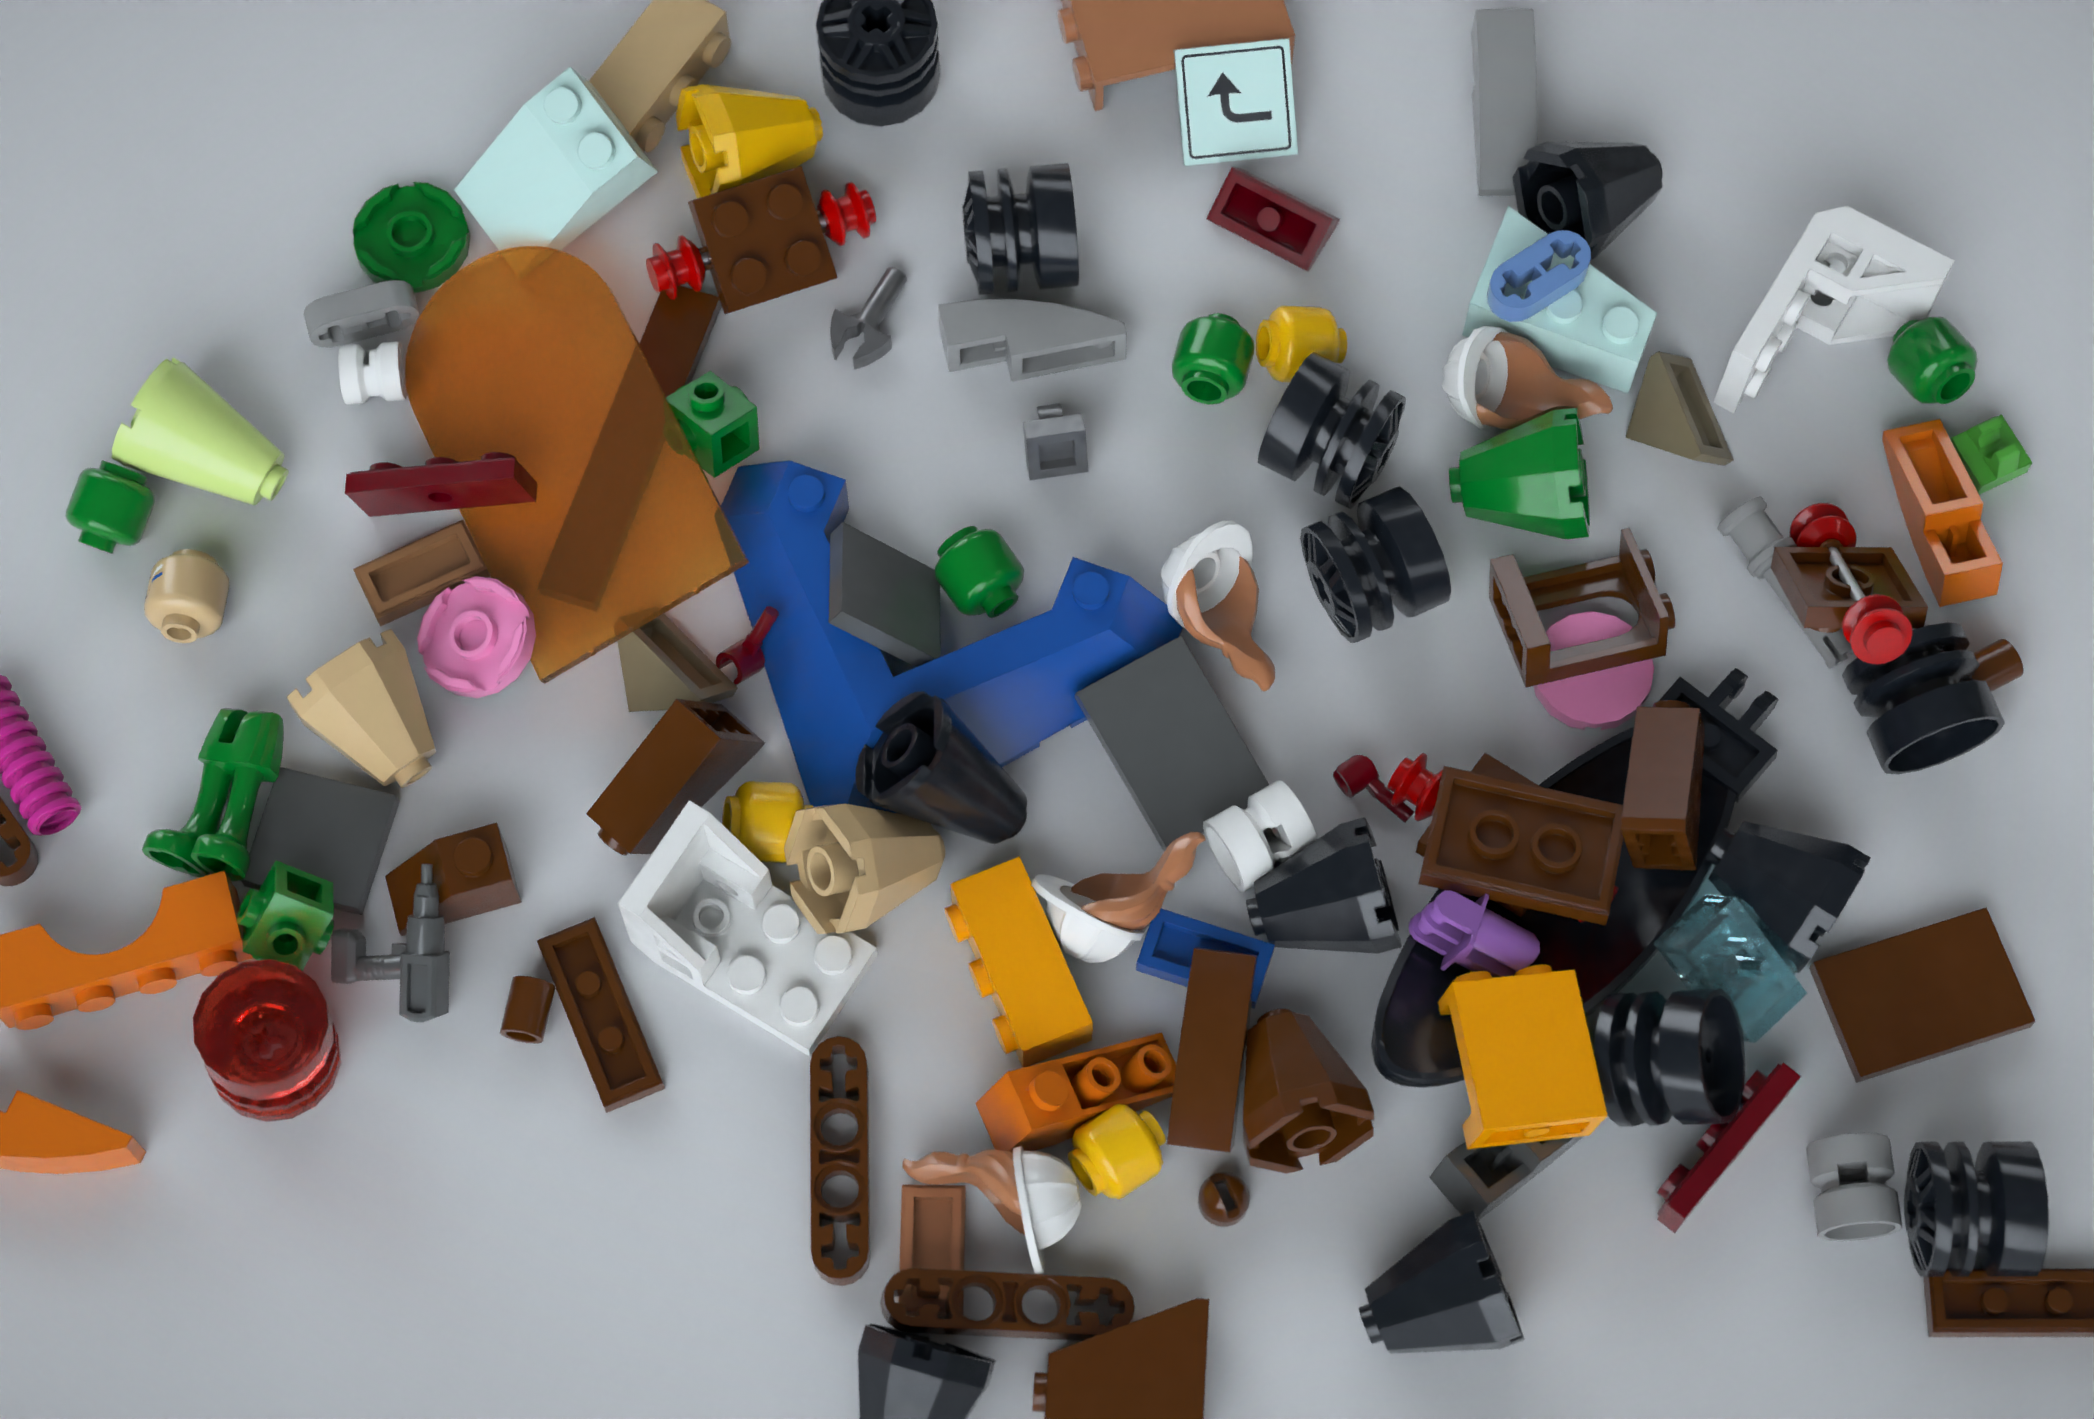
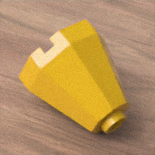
M706 84L682 88L680 91L675 115L678 132L689 129L690 142L689 145L680 146L682 162L697 198L796 168L814 157L817 142L822 140L823 128L818 111L814 107L809 108L806 100L798 96Z

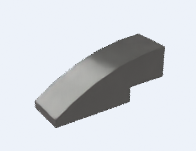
M1584 1136L1467 1149L1466 1142H1464L1445 1156L1429 1178L1461 1215L1474 1211L1480 1220L1553 1163Z

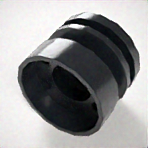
M931 0L822 1L816 21L821 77L825 95L836 110L856 123L878 127L903 123L922 112L935 96L940 77L938 23L933 2Z
M1068 163L1030 166L1025 194H1014L1007 168L997 170L998 196L990 197L986 195L983 170L968 172V188L964 205H962L967 264L969 263L977 282L979 295L994 293L993 267L1004 266L1008 292H1017L1020 281V267L1024 264H1032L1039 289L1078 286L1077 228L1073 188Z
M1312 352L1296 371L1272 416L1259 450L1257 463L1295 482L1314 461L1319 466L1316 472L1313 491L1325 496L1332 489L1340 475H1342L1336 491L1335 502L1352 509L1365 490L1377 480L1392 453L1399 435V422L1405 408L1406 398L1390 390L1373 411L1380 386L1369 379L1356 392L1354 397L1349 400L1345 398L1348 389L1350 371Z
M1400 486L1358 503V526L1351 517L1342 511L1329 516L1327 525L1319 521L1301 530L1300 540L1303 557L1314 591L1333 624L1350 643H1357L1370 637L1373 627L1377 631L1392 627L1394 621L1393 604L1402 614L1409 618L1442 605L1450 599V576L1435 533L1420 506L1410 493Z
M1946 622L1912 630L1911 642L1905 652L1898 658L1884 664H1869L1857 657L1844 670L1842 677L1847 689L1852 695H1857L1853 703L1858 713L1864 717H1879L1870 725L1866 733L1879 764L1886 774L1899 775L1916 772L1947 762L1982 745L1996 735L2005 724L1986 681H1966L1975 674L1980 665L1973 651H1966L1970 642L1961 624Z
M1722 988L1680 990L1672 992L1668 1000L1658 991L1640 993L1638 996L1634 992L1616 993L1607 997L1601 1006L1595 1028L1594 1058L1606 1111L1610 1120L1622 1127L1637 1126L1645 1122L1650 1126H1659L1668 1123L1672 1115L1683 1125L1724 1124L1734 1119L1740 1108L1745 1083L1744 1037L1735 1005L1731 997Z
M2032 1141L1983 1142L1977 1153L1975 1167L1971 1153L1964 1142H1948L1944 1151L1938 1142L1915 1143L1910 1153L1904 1191V1218L1912 1260L1920 1277H1943L1947 1268L1952 1277H1969L1975 1265L1977 1251L1981 1265L1988 1276H2038L2043 1267L2047 1250L2049 1213L2044 1168L2039 1151Z

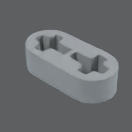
M391 280L319 298L307 305L304 309V318L310 341L314 345L335 347L405 329L414 324L419 318V310L413 287L404 281Z

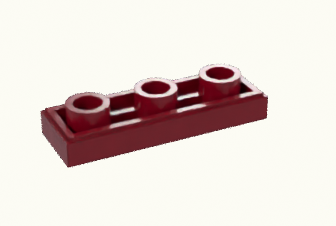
M489 452L483 454L481 460L458 462L451 458L434 457L426 460L425 465L402 467L388 462L375 463L367 471L346 474L345 494L369 517L536 502L538 483L517 461L515 456L504 452Z
M1784 1062L1781 1065L1777 1064L1768 1077L1758 1069L1744 1085L1741 1100L1743 1107L1735 1115L1734 1119L1730 1123L1712 1124L1695 1145L1704 1154L1694 1167L1689 1170L1680 1163L1657 1191V1194L1666 1200L1657 1213L1659 1215L1658 1221L1673 1233H1676L1788 1096L1801 1077Z

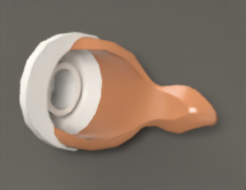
M1483 326L1473 330L1468 338L1461 340L1453 347L1448 361L1443 367L1444 378L1442 387L1446 392L1451 407L1460 417L1472 422L1479 429H1512L1545 413L1558 409L1578 408L1580 420L1595 414H1609L1613 409L1611 399L1598 384L1586 379H1563L1557 376L1538 347L1527 338L1509 333L1500 327Z
M1220 521L1209 526L1202 533L1191 536L1188 540L1172 549L1166 563L1161 568L1164 600L1167 604L1168 612L1179 625L1186 628L1201 643L1222 650L1223 655L1230 660L1237 674L1253 680L1262 691H1267L1275 680V666L1270 657L1251 637L1257 615L1259 587L1252 569L1253 545L1250 532L1236 521Z
M1189 832L1172 841L1153 869L1144 874L1101 873L1082 879L1076 884L1045 874L1036 875L1032 882V887L1048 901L1046 917L1059 947L1075 959H1081L1088 963H1099L1120 955L1135 940L1140 941L1146 931L1145 927L1159 913L1167 892L1172 891L1175 887V882L1187 875L1193 867L1197 846L1206 840L1205 836L1200 832Z
M1020 1146L1013 1148V1152L985 1150L973 1156H969L967 1153H961L958 1156L948 1152H933L917 1161L904 1158L902 1162V1168L910 1177L925 1184L970 1183L976 1186L995 1206L1003 1219L1026 1236L1031 1262L1036 1274L1045 1273L1043 1249L1061 1240L1074 1226L1081 1211L1082 1204L1076 1175L1061 1159L1048 1153L1024 1151L1023 1147Z

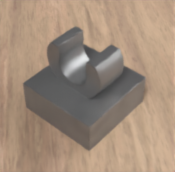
M1060 403L1037 406L1039 420L1023 422L1026 465L1029 479L1037 480L1088 472L1086 430L1082 413L1063 416Z

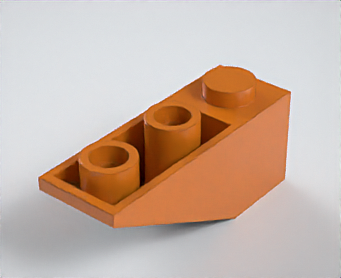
M1158 1033L1008 1071L975 1104L995 1150L1013 1152V1148L1021 1146L1024 1151H1036L1072 1138L1074 1131L1079 1126L1110 1109L1113 1105L1124 1104L1136 1112L1172 1097L1176 1063L1163 1034Z

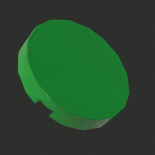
M413 182L414 186H404L401 188L399 184L383 188L369 198L354 219L353 245L360 267L374 283L391 280L404 281L413 287L414 293L439 287L457 274L468 256L470 232L462 207L447 191L432 184Z

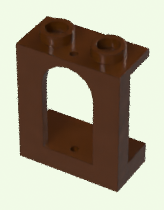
M1630 528L1621 529L1618 556L1526 577L1522 576L1514 554L1490 559L1489 599L1525 688L1666 656L1668 630L1675 627L1673 605L1667 593L1659 594L1654 584L1655 569L1651 555L1647 549L1639 550ZM1598 597H1615L1631 604L1638 613L1637 624L1627 633L1550 652L1551 643L1537 611Z

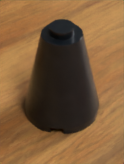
M914 692L895 703L881 717L875 726L883 732L874 749L864 744L857 762L856 786L864 797L877 806L990 844H998L1014 837L1020 832L1027 818V797L946 701L935 695L931 697L926 692Z

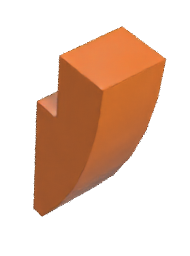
M1937 419L1883 431L1882 441L1901 511L1920 564L1939 607L1997 595L2003 562L1981 521L1983 501L1941 420Z
M19 1090L16 1091L6 1113L0 1111L1 1169L50 1174L105 1171L140 1164L146 1153L134 1137Z

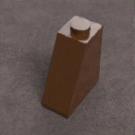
M676 699L586 814L601 827L598 831L600 839L617 853L625 856L628 853L652 854L689 800L702 807L758 753L765 742L722 704Z
M1662 700L1655 702L1653 707H1637L1621 817V832L1633 868L1696 870L1705 727L1700 708H1691L1685 702Z
M1196 1298L1049 1353L1048 1373L1035 1372L1032 1412H1045V1419H1203L1209 1299Z

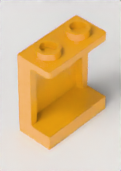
M1534 965L1518 970L1514 976L1492 978L1490 972L1475 971L1460 975L1453 980L1439 999L1438 1006L1440 1015L1451 1014L1472 1113L1462 1124L1467 1149L1589 1136L1608 1115L1575 969L1552 972V967L1549 965Z

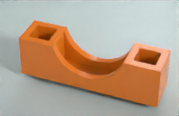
M225 871L163 888L158 912L148 929L129 945L105 954H83L71 951L53 940L41 924L0 935V1019L9 1029L13 1027L20 1030L36 1029L50 1024L54 1020V1015L75 1009L81 1012L99 1011L113 1005L116 1001L115 998L137 991H140L142 994L161 993L176 986L177 980L200 973L208 977L219 976L235 970L238 967V962L253 958L252 955L243 952V926L237 924V915L241 906L237 889Z

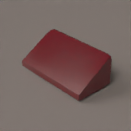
M1231 167L1206 218L1305 271L1310 270L1340 220L1237 167Z

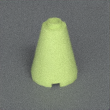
M173 357L172 361L165 359L143 384L131 403V406L137 409L131 422V428L121 423L112 446V459L123 466L251 505L258 504L263 497L272 501L282 488L289 473L288 469L282 467L284 453L189 366Z

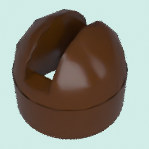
M1221 1172L1211 1175L1203 1182L1199 1191L1198 1206L1202 1216L1211 1224L1220 1227H1228L1238 1223L1246 1215L1249 1207L1250 1194L1248 1187L1241 1178L1232 1173ZM1225 1183L1236 1206L1235 1209L1226 1212L1224 1203L1215 1186L1216 1184Z

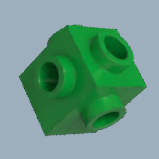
M712 371L680 387L673 394L664 398L667 422L665 435L671 448L678 455L690 458L713 478H716L760 450L757 406L748 400L742 390L736 386L728 385Z
M275 860L259 891L251 888L240 906L237 924L243 926V952L252 955L254 959L268 967H284L301 974L312 953L322 954L331 938L334 928V920H332L334 916L333 882Z

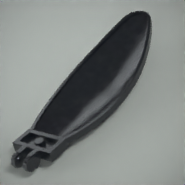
M1735 668L1709 697L1682 677H1679L1659 700H1676L1689 704L1691 708H1700L1705 727L1696 870L1633 868L1623 838L1615 886L1618 887V891L1611 903L1606 926L1587 921L1580 923L1578 919L1529 908L1520 918L1493 900H1488L1487 909L1532 932L1539 940L1540 953L1529 966L1549 965L1552 967V972L1575 969L1585 1018L1599 1009L1609 995L1618 993L1629 983L1668 940L1693 903L1713 864L1705 860L1724 827L1728 829L1735 801L1739 802L1776 759L1778 750L1755 732L1775 708L1779 700L1777 697L1765 691L1752 702L1749 709L1739 720L1725 711V708L1733 699L1739 696L1745 687L1748 676L1739 669ZM1634 727L1611 737L1577 757L1540 783L1539 786L1623 805ZM1438 888L1429 903L1433 902L1440 893L1448 890ZM1458 893L1473 902L1479 899V897ZM1409 934L1393 966L1376 1010L1371 1045L1374 1064L1385 1079L1400 1086L1437 1087L1465 1080L1451 1014L1440 1015L1438 1001L1456 977L1473 971L1456 962L1445 970L1440 969L1444 955L1417 942L1411 934Z

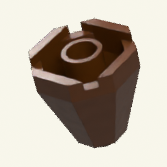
M1275 1009L1260 1016L1257 1024L1251 1027L1247 1033L1243 1144L1250 1166L1285 1174L1304 1170L1298 1159L1300 1157L1319 1153L1320 1166L1337 1162L1373 1137L1374 1128L1371 1120H1374V1110L1367 1089L1313 1020L1307 1015L1292 1012L1289 1009Z

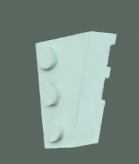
M1508 206L1469 303L1462 336L1469 337L1473 330L1483 326L1500 327L1509 333L1527 338L1542 351L1551 367L1629 393L1648 343L1657 312L1589 264L1586 277L1577 288L1526 320L1509 322L1499 318L1491 311L1487 302V291L1494 270L1505 261L1548 235ZM1554 253L1551 265L1546 272L1562 263L1571 269L1574 258L1571 255L1566 258H1560ZM1532 280L1516 289L1511 287L1509 283H1506L1504 295L1509 297L1512 294H1517L1523 300L1527 286Z

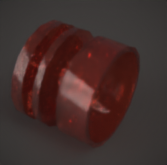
M272 959L243 962L219 974L201 994L193 1016L194 1043L221 1100L237 1113L265 1122L293 1119L316 1107L332 1089L341 1065L340 1040L332 1021L328 1004L317 983L298 967ZM272 1044H281L282 1048L275 1049L272 1058L264 1059L262 1055L270 1053Z

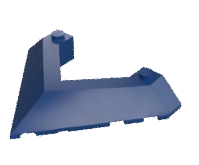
M790 460L738 466L716 516L752 629L767 606H771L779 612L778 618L761 646L765 659L764 667L809 804L814 807L845 803L898 813L877 806L864 797L857 789L855 775L859 755L864 744L874 749L883 733L875 727L888 709L911 693L926 692L931 697L935 695L946 701L996 761L1004 767L1040 747V742L1069 725L1073 728L1087 720L1074 698L1076 692L1178 638L1183 630V627L1168 612L1167 604L1132 577L1072 557L1052 610L893 677L879 648L829 623L830 533L844 522L849 511L846 479Z

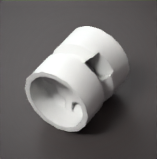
M1280 780L1250 795L1246 809L1243 810L1238 806L1232 805L1203 822L1205 837L1214 857L1230 882L1242 892L1253 887L1255 881L1272 871L1275 863L1279 862L1282 864L1318 839L1313 824L1299 799L1289 786Z

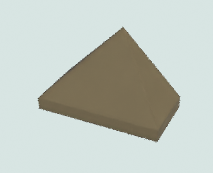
M1660 351L1649 357L1625 438L1695 461L1722 466L1732 462L1733 457L1692 359Z
M659 608L622 618L616 625L615 630L629 712L668 710L676 699L714 703L733 697L738 689Z

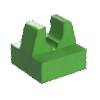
M2002 414L1950 438L1979 495L2027 473L2032 465L2031 459Z

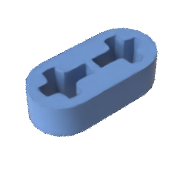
M1568 230L1555 231L1502 263L1494 270L1487 291V302L1491 311L1503 320L1521 322L1577 288L1584 281L1591 261V249L1587 241L1579 234ZM1554 253L1560 258H1566L1570 255L1574 258L1571 269L1562 263L1546 272L1551 265ZM1532 280L1527 286L1523 300L1517 294H1512L1509 297L1504 295L1506 283H1509L1511 287L1516 289Z

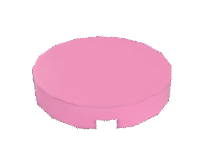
M475 576L462 580L465 583L458 585L453 590L449 587L435 597L423 615L417 641L419 653L423 655L424 664L427 667L425 670L430 679L457 696L481 698L499 693L519 677L531 659L536 639L534 614L522 595L497 579Z
M1589 611L1566 616L1551 625L1546 633L1551 643V652L1620 636L1629 632L1633 627L1614 615ZM1652 659L1533 687L1536 697L1547 712L1567 726L1583 730L1586 727H1602L1601 730L1611 729L1634 717L1637 707H1641L1644 704L1651 690L1654 665Z

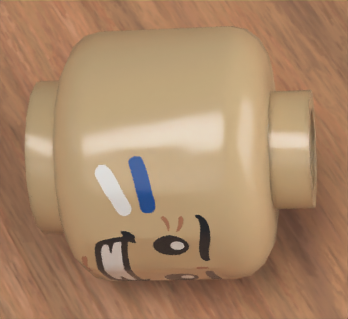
M192 549L175 551L172 555L160 559L151 570L144 603L145 616L152 626L160 630L165 638L173 642L191 643L197 638L209 636L215 633L222 625L229 593V578L222 567L218 565L215 558L209 554Z

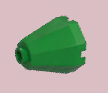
M1578 408L1552 410L1460 452L1459 467L1449 468L1452 503H1463L1466 517L1560 539L1589 537L1588 477L1586 459H1583L1581 448L1578 449V445H1584Z

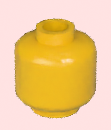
M1279 306L1270 314L1269 319L1261 321L1256 335L1257 360L1260 366L1266 367L1274 380L1290 383L1296 371L1312 352L1337 364H1341L1345 360L1347 353L1346 332L1343 328H1338L1336 319L1328 309L1309 306Z
M748 781L738 787L735 796L726 797L723 806L722 825L761 862L786 863L784 846L797 810L814 806L804 805L803 795L795 784Z
M1116 1104L1091 1118L1074 1131L1072 1137L1073 1150L1068 1153L1067 1157L1076 1177L1090 1194L1097 1196L1102 1193L1108 1198L1121 1199L1159 1174L1163 1165L1160 1146L1166 1142V1138L1159 1123L1148 1111L1144 1110L1137 1114L1127 1105Z

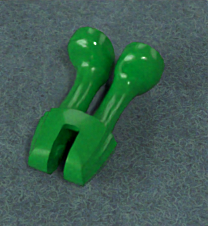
M223 708L219 711L198 756V760L204 766L200 789L192 815L186 825L179 831L158 829L150 832L142 847V852L147 857L168 868L196 877H204L210 875V873L214 874L225 871L231 881L236 882L245 878L251 860L247 850V839L258 791L262 782L274 783L279 776L284 741V725L281 716L273 712H247L242 709ZM229 792H230V797H229L227 809H226L224 818H223V820H222V822H221V825H220V821H221V818H222L223 810H224V807H225V804H226V801H227V798H228V795H229Z

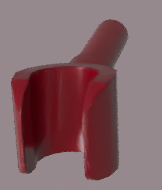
M767 606L752 631L745 639L720 652L716 657V666L719 669L731 662L735 664L738 675L733 682L735 685L764 668L765 659L761 646L779 616V612L771 606Z
M1352 756L1333 772L1336 784L1349 798L1354 797L1366 788L1373 798L1375 797L1404 823L1413 815L1414 811L1404 802L1397 807L1391 805L1394 793L1385 787V784L1379 779L1375 765L1367 756Z

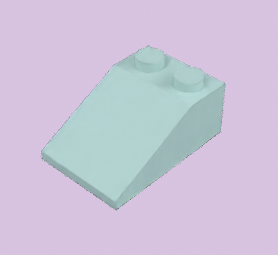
M569 67L521 107L456 186L454 191L518 277L524 281L658 171L595 87L573 68Z

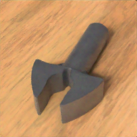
M894 267L887 268L860 313L847 316L837 309L834 310L830 333L835 360H837L842 352L845 342L850 338L858 337L862 332H864L865 342L853 356L854 369L865 367L890 351L892 348L891 336L880 332L879 325L907 281L906 275L901 270Z

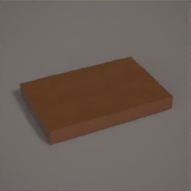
M1444 766L1418 884L1479 898L1486 893L1490 895L1488 900L1606 926L1623 843L1621 832L1623 805Z
M1987 907L1814 961L1809 968L1856 1083L2030 1028L2036 1022Z

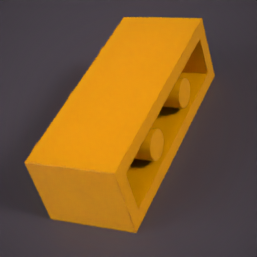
M1020 856L951 883L952 905L944 908L945 915L957 943L968 940L976 960L968 963V968L980 997L984 998L991 995L1000 1016L992 1019V1024L1004 1053L1008 1054L1016 1051L1022 1068L1092 1041V1019L1037 894L1032 887Z

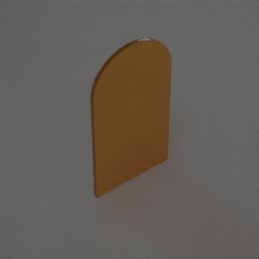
M540 246L513 247L493 252L469 263L456 272L436 291L419 316L408 345L405 379L409 402L434 457H446L458 462L481 460V456L485 453L504 452L515 456L517 461L538 483L536 502L463 508L459 510L491 578L499 580L522 595L534 614L536 639L530 661L541 682L544 684L750 563L615 295L601 276L588 264L573 255L553 248Z

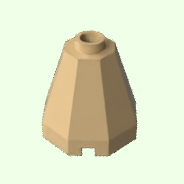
M392 629L380 633L383 645L376 647L370 637L357 642L316 669L305 679L312 690L304 698L296 688L287 696V699L303 725L383 786L397 781L400 787L404 788L422 778L432 769L428 759L436 753V749L405 648Z
M845 803L797 810L784 846L786 865L797 864L800 880L790 882L792 899L817 934L845 933L867 928L937 880L945 858L943 839L930 823L894 812Z

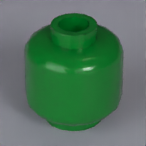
M1213 313L1187 322L1180 332L1172 361V376L1182 388L1184 394L1190 399L1209 405L1224 402L1238 395L1246 385L1254 355V341L1247 330L1229 315Z
M1927 317L1922 320L1914 319L1902 325L1893 337V345L1890 348L1887 359L1889 370L1914 399L1922 404H1948L1963 396L1974 382L1978 361L1974 347L1952 323L1943 317Z
M101 461L99 469L87 468L83 470L79 475L65 515L67 521L72 526L82 530L78 542L113 554L116 543L126 546H133L139 543L155 504L154 493L145 486L148 477L106 461Z
M968 526L954 533L939 547L937 551L939 560L935 565L936 580L957 610L962 614L975 616L986 613L989 618H994L1005 613L1018 601L1019 596L1016 591L1023 581L1024 568L998 532L993 529L978 530L976 526Z

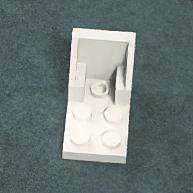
M1850 206L1816 212L1733 349L1713 403L1735 413L1745 394L1755 399L1772 369L1770 365L1778 352L1783 353L1796 328L1828 345L1891 337L1905 323L1914 319L1922 320L1927 318L1955 260ZM1818 292L1830 298L1832 303L1827 306H1819L1812 301L1810 295H1815Z
M690 800L618 902L630 942L654 963L809 1057L878 955L877 947L852 932L817 934L793 901L792 896L772 885L769 869L710 812Z

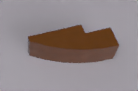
M1194 948L1177 1057L1167 1145L1229 1153L1234 1147L1240 1090L1244 1077L1247 1033L1250 1024L1257 955Z

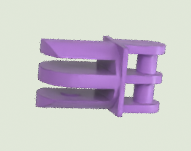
M1443 891L1433 902L1427 904L1421 912L1414 915L1409 921L1408 926L1411 936L1417 942L1444 955L1440 969L1445 970L1456 962L1473 972H1490L1492 978L1514 976L1518 970L1528 967L1540 953V942L1532 932L1487 909L1486 905L1490 895L1486 893L1476 902H1473L1454 891Z

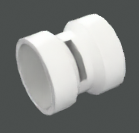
M401 342L381 343L377 349L365 351L359 345L339 347V378L343 400L346 405L363 404L370 396H382L386 401L406 400L407 374Z

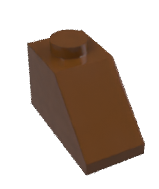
M497 822L436 839L385 876L401 936L407 934L408 916L413 914L414 893L417 883H421V864L424 863L433 864L432 883L437 885L439 915L444 916L445 924L522 903L508 849Z

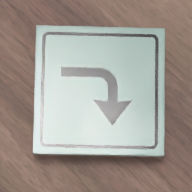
M1289 38L1174 50L1184 166L1298 154Z

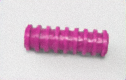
M0 675L1 780L7 789H11L10 796L15 804H19L18 810L21 816L28 820L27 826L33 835L42 836L57 833L74 822L80 814L81 805L76 798L72 797L73 791L68 783L63 782L64 776L60 769L54 767L55 760L50 752L46 751V744L43 739L37 736L38 730L33 722L28 721L29 714L23 706H20V699L15 691H11L12 685L6 676Z

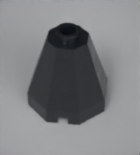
M1545 142L1527 150L1523 159L1529 160L1528 163L1517 168L1513 176L1518 213L1547 234L1560 230H1568L1579 234L1587 241L1591 249V260H1594L1656 199L1663 187V171L1660 161L1650 152L1647 146L1635 143Z
M1365 817L1338 825L1254 882L1255 898L1246 900V907L1255 936L1266 934L1269 943L1274 944L1278 948L1378 954L1402 947L1401 938L1397 933L1399 926L1382 861L1377 858L1374 859L1371 847L1377 845Z
M1746 821L1742 822L1736 833L1724 827L1705 860L1715 865L1708 877L1709 881L1779 962L1797 973L1801 972L1820 945L1816 943L1819 936L1822 937L1825 932H1829L1861 880L1865 872L1864 868L1871 859V857L1849 844Z
M1474 1211L1449 1219L1365 1288L1369 1304L1358 1307L1371 1343L1375 1344L1384 1341L1390 1353L1502 1349L1525 1340L1510 1295L1506 1292L1500 1269Z
M874 1323L865 1325L858 1349L860 1419H967L989 1386L996 1360L953 1344L946 1343L943 1345L930 1341L929 1337L916 1333H908Z

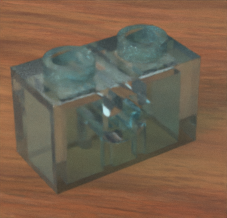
M1705 894L1653 944L1688 990L1722 988L1731 997L1738 1012L1744 1041L1756 1043L1807 992L1794 976L1797 973L1794 962L1770 944L1758 928L1760 926V919L1756 911L1747 902L1738 897Z

